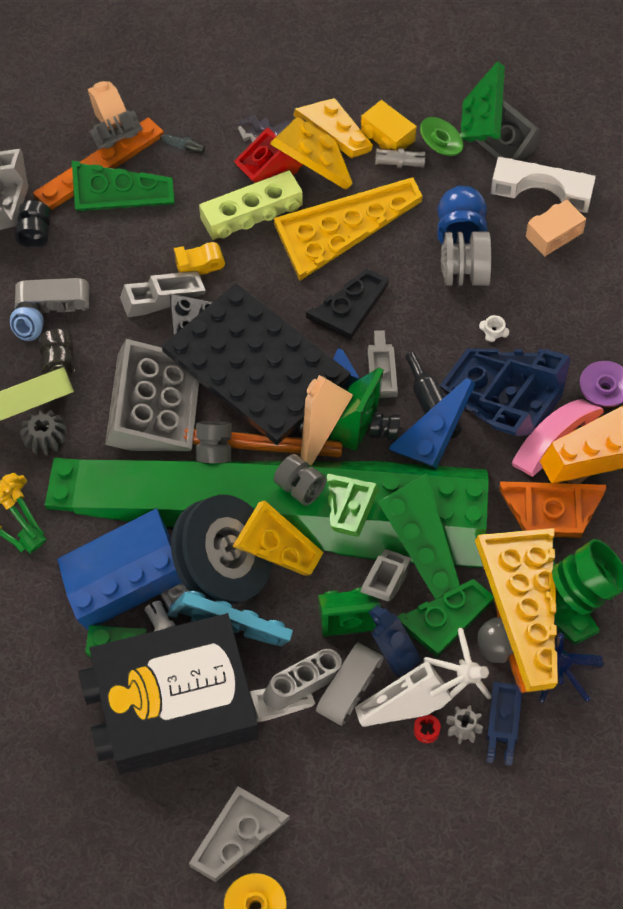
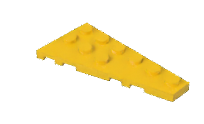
M554 528L478 535L475 540L527 692L554 689L558 683L557 652L555 651L557 630L556 625H554L556 586L552 576L553 560L555 559V549H553Z

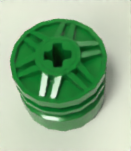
M593 539L576 550L575 555L571 554L553 566L552 576L558 592L564 601L579 614L588 615L596 610V608L605 604L606 600H611L623 592V563L616 553L601 540Z

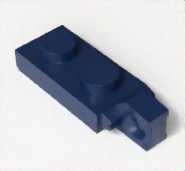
M376 605L369 612L377 626L373 629L372 636L393 673L401 678L421 661V658L400 619L395 614H390L387 609Z

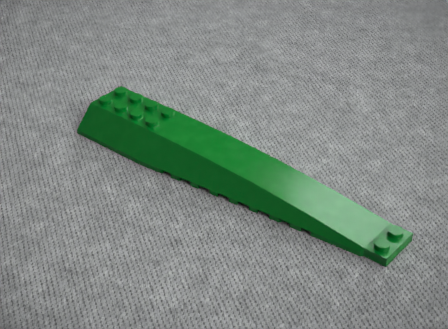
M54 458L45 508L48 510L73 511L79 515L131 522L157 508L165 526L174 528L180 514L193 503L216 495H231L247 502L254 509L259 502L266 501L321 551L376 560L378 556L382 555L384 549L410 557L378 501L427 473L454 566L483 568L475 540L478 535L486 534L489 480L487 469L437 466L435 469L421 464L381 461H314L312 466L309 465V468L314 467L326 477L327 474H333L377 484L379 491L360 536L355 537L332 530L330 526L331 508L328 502V496L330 495L329 484L327 482L319 497L306 506L295 499L291 492H286L274 483V475L283 461L202 463L197 461Z

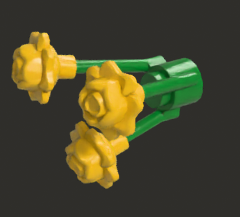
M16 473L5 475L0 480V504L2 503L6 510L9 509L24 529L18 533L17 536L20 538L18 541L2 530L0 525V536L15 545L21 553L27 550L31 554L42 546L47 539L43 536L45 533L39 528L23 500L24 495L21 490L28 482L24 475L18 476ZM15 502H18L30 525H28L14 506Z

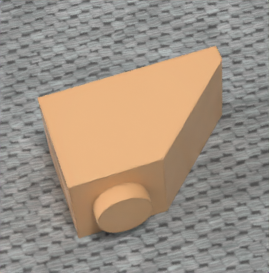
M102 81L96 83L94 87L88 89L96 117L101 122H105L108 131L110 127L106 121L107 119H109L113 129L117 128L113 119L114 116L117 118L119 125L122 126L118 115L125 112L126 109L116 87L111 82Z

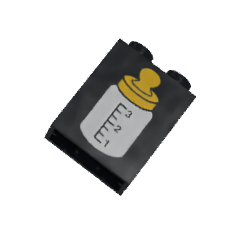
M229 613L89 647L93 667L78 671L86 705L102 702L106 723L91 726L93 742L98 761L101 762L114 758L119 775L258 740V724Z

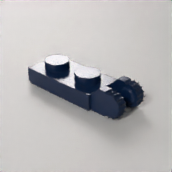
M493 682L487 740L489 742L486 762L493 763L496 757V741L507 743L504 754L505 765L512 766L514 745L517 743L522 698V693L516 684Z

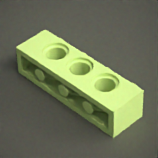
M289 170L199 204L200 218L212 240L226 238L231 233L240 229L246 230L261 221L273 220L277 215L287 211H296L300 206H303L302 190Z

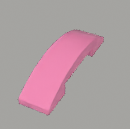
M584 399L575 400L560 407L544 419L525 440L512 461L513 467L533 477L543 468L539 461L552 442L573 432L579 425L585 426L596 420L604 413L603 408Z

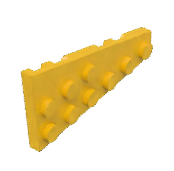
M412 177L274 218V225L299 281H301L421 203L422 194Z

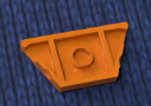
M500 481L499 491L522 531L554 528V537L581 538L605 494L606 485Z

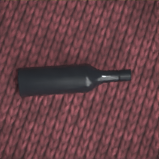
M411 352L406 355V359L415 377L413 391L424 414H426L445 397V394L437 379L424 371L415 352ZM459 422L450 439L457 437L461 433L462 428Z

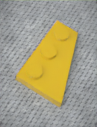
M335 98L295 109L293 115L295 118L304 119L321 132L330 135L336 140L339 150L349 157L360 156L372 150L373 144Z

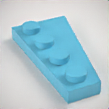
M197 591L184 592L170 605L167 615L177 618L178 614L181 613L191 616V622L229 613L234 633L242 630L247 638L277 646H283L288 643L293 630L286 628L285 624L280 621L263 620L258 618L259 615L255 612L248 610L241 612L233 609L232 605L227 602L208 600L204 594Z

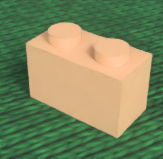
M565 200L559 205H553L542 215L534 216L528 222L526 238L546 256L583 234L586 218L568 200Z

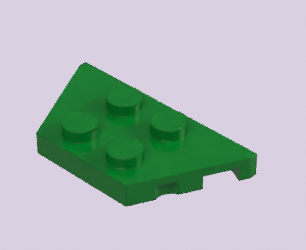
M496 62L463 100L460 138L467 142H474L475 140L485 141L487 137L499 139L501 136L505 66L500 62Z

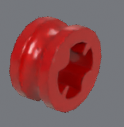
M433 715L418 717L414 724V735L417 740L427 744L437 740L441 727L439 720ZM425 723V726H427V723L432 724L433 733L430 735L429 732H427V735L421 733V724Z

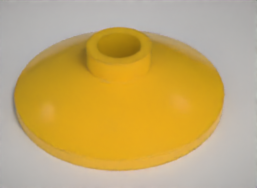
M258 873L244 875L237 879L229 887L224 899V909H250V905L255 902L262 906L261 909H286L285 893L278 882L267 875Z

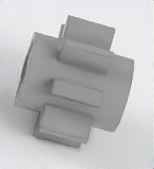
M470 705L467 709L461 710L459 707H455V717L448 716L446 721L447 724L452 725L448 730V736L455 734L458 737V744H461L465 739H469L470 742L474 743V732L481 734L483 730L482 725L476 724L481 720V713L475 715L471 711ZM463 721L469 722L467 728L461 726Z

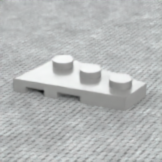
M237 787L189 862L191 868L217 882L288 822L290 816L244 789Z

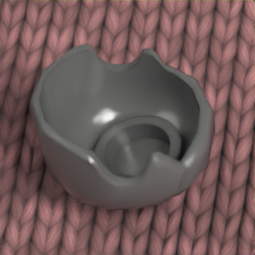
M494 617L480 627L477 643L481 656L492 663L506 662L513 651L501 617Z

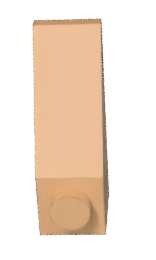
M320 375L317 380L314 379L307 388L308 395L305 398L300 457L311 466L353 394Z

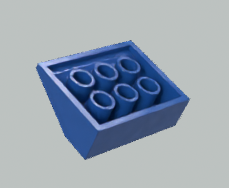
M157 508L57 559L71 608L76 620L86 630L89 629V625L98 626L182 583L172 559L171 538Z

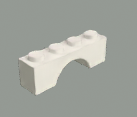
M498 157L490 194L515 198L526 189L544 188L556 194L561 203L568 200L578 211L588 213L596 176Z

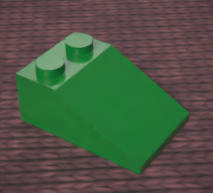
M378 367L350 385L347 391L353 394L327 440L341 441L342 446L357 451L372 422L373 412L378 410L384 369Z

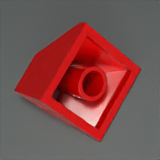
M268 127L234 161L254 183L289 170L292 175H295L303 165L271 145V141L277 135Z

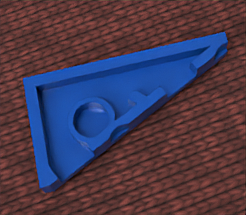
M467 378L463 380L390 445L389 450L436 469L475 383Z

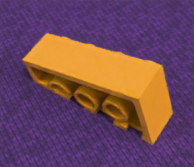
M623 406L551 443L539 462L552 484L623 468Z

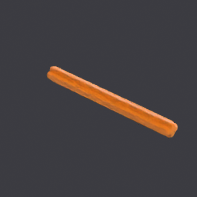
M194 429L193 445L200 444V440L196 438V429ZM232 432V438L227 441V444L231 448L301 454L302 438L286 437L276 445L265 435ZM326 440L318 455L340 457L342 454V442Z

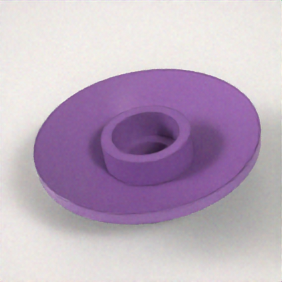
M598 361L590 364L583 370L580 377L582 394L591 403L601 407H615L623 404V367L611 361ZM601 386H607L610 390L602 389Z

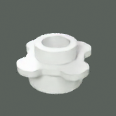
M493 315L480 322L479 328L484 331L485 339L488 342H494L497 338H506L509 335V329L505 328V321L500 316Z

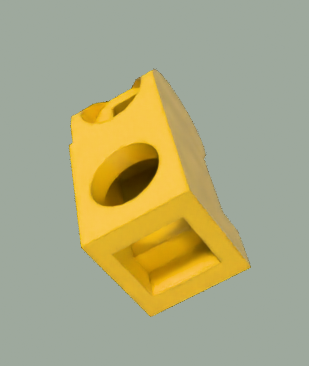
M206 243L201 247L185 250L184 246L174 248L175 262L179 273L198 271L199 275L220 270L225 266V260L217 243Z

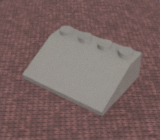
M126 339L117 356L105 445L129 451H191L199 381L163 353L161 347Z

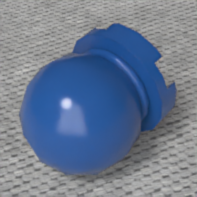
M456 186L446 191L440 198L437 207L439 218L437 234L441 244H443L445 232H452L453 244H457L458 232L463 233L465 243L470 242L472 232H487V222L485 220L487 206L485 199L479 191L470 186Z

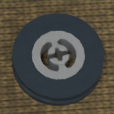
M216 495L193 503L178 517L172 532L171 553L176 572L188 591L200 592L205 595L206 599L214 602L224 601L234 604L254 597L265 586L271 573L272 562L233 547V544L255 510L247 502L231 495ZM216 533H219L223 536L221 538L214 540ZM231 561L228 568L222 564Z

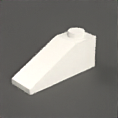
M427 660L357 705L355 710L360 724L364 727L426 716L435 710L443 708L452 698L448 690L434 697L430 696L431 691L444 685L445 682Z

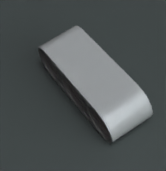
M81 278L20 281L15 285L14 309L30 307L37 309L40 313H50V310L73 312L75 309H82V311H86L89 308V283Z
M359 642L356 643L320 699L316 712L343 726L345 724L344 718L347 714L350 715L360 700L359 694L367 689L375 676L373 674L376 667L380 668L384 656Z
M323 649L277 673L272 677L263 693L265 704L273 710H281L329 684L341 667L342 662L339 654L332 649Z

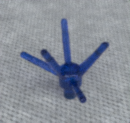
M559 633L557 649L555 648L557 652L559 684H564V672L579 694L588 702L590 697L570 671L572 664L603 666V657L601 655L567 653L563 649L564 635ZM550 689L542 690L539 698L540 702L545 701Z

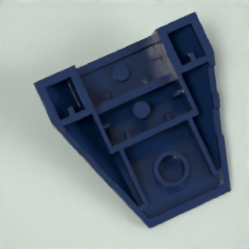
M466 349L440 386L449 394L466 378L472 380L475 386L465 406L468 410L493 429L515 436L531 435L534 429L549 416L562 397L571 359L569 355L547 349H538V353H524L523 349H514V352H499V349Z

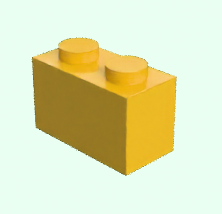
M379 101L361 115V131L368 139H373L377 142L381 149L398 151V148H403L405 150L415 142L416 126L384 101Z

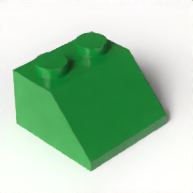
M362 587L355 588L349 592L328 591L323 595H318L322 637L374 631L373 629L377 626L369 612L376 605L380 607L379 599L362 593Z

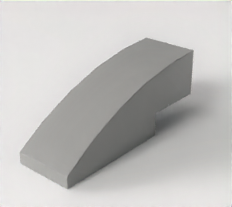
M198 271L152 275L146 283L125 284L120 299L127 317H134L171 307V294L197 298L205 294L206 290Z
M384 549L382 555L376 559L361 588V592L385 601H391L406 578L411 558Z

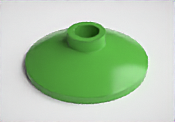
M428 117L423 120L420 125V132L425 142L433 150L446 156H456L462 151L463 140L460 138L459 132L450 123L437 117Z

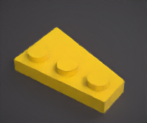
M266 501L258 503L233 544L235 548L305 576L312 574L324 553Z

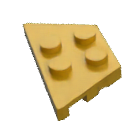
M296 117L271 141L272 146L343 189H348L352 185V180L336 140L315 128L311 123Z

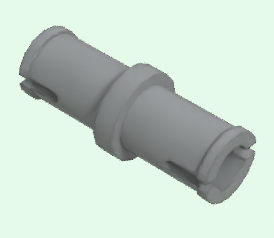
M376 148L375 164L397 165V168H402V166L424 168L425 152L404 151L403 148H398V151Z

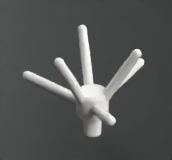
M462 628L458 629V634L465 661L463 659L459 660L460 665L428 657L424 658V662L428 660L432 665L457 671V677L431 691V697L457 685L450 692L453 699L466 685L475 683L487 699H491V694L480 680L481 678L488 677V668L479 666L475 662L472 663Z

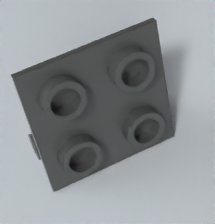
M127 110L118 115L122 126L119 125L117 118L114 116L113 119L117 128L113 129L109 119H107L106 121L110 127L109 131L104 121L94 125V129L89 130L98 149L110 148L117 141L123 138L134 137L138 134V131L143 130L134 110L131 112Z

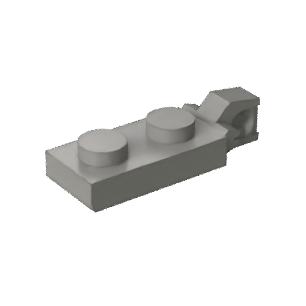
M385 330L374 331V345H368L367 352L369 373L378 367L384 369L380 398L397 397L394 347H392V344H386Z

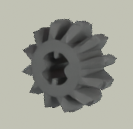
M39 410L36 416L29 413V420L22 421L23 429L20 430L24 446L27 450L32 449L35 455L43 450L47 456L49 453L48 449L50 448L58 452V444H65L64 436L67 433L66 426L63 424L60 415L55 416L51 410L46 414Z

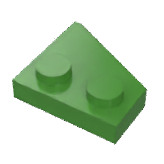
M327 474L330 494L328 502L331 508L330 526L332 530L359 537L379 491L377 484Z

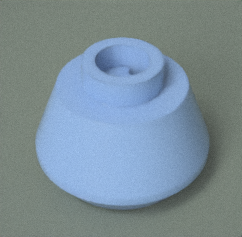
M20 307L12 312L10 327L18 338L24 341H33L40 336L44 325V318L37 309Z

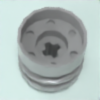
M445 232L444 241L441 246V272L443 273L445 286H452L453 274H457L458 286L463 285L465 274L470 275L472 286H489L491 277V239L489 232H472L469 243H465L463 233L458 232L457 244H453L452 232Z

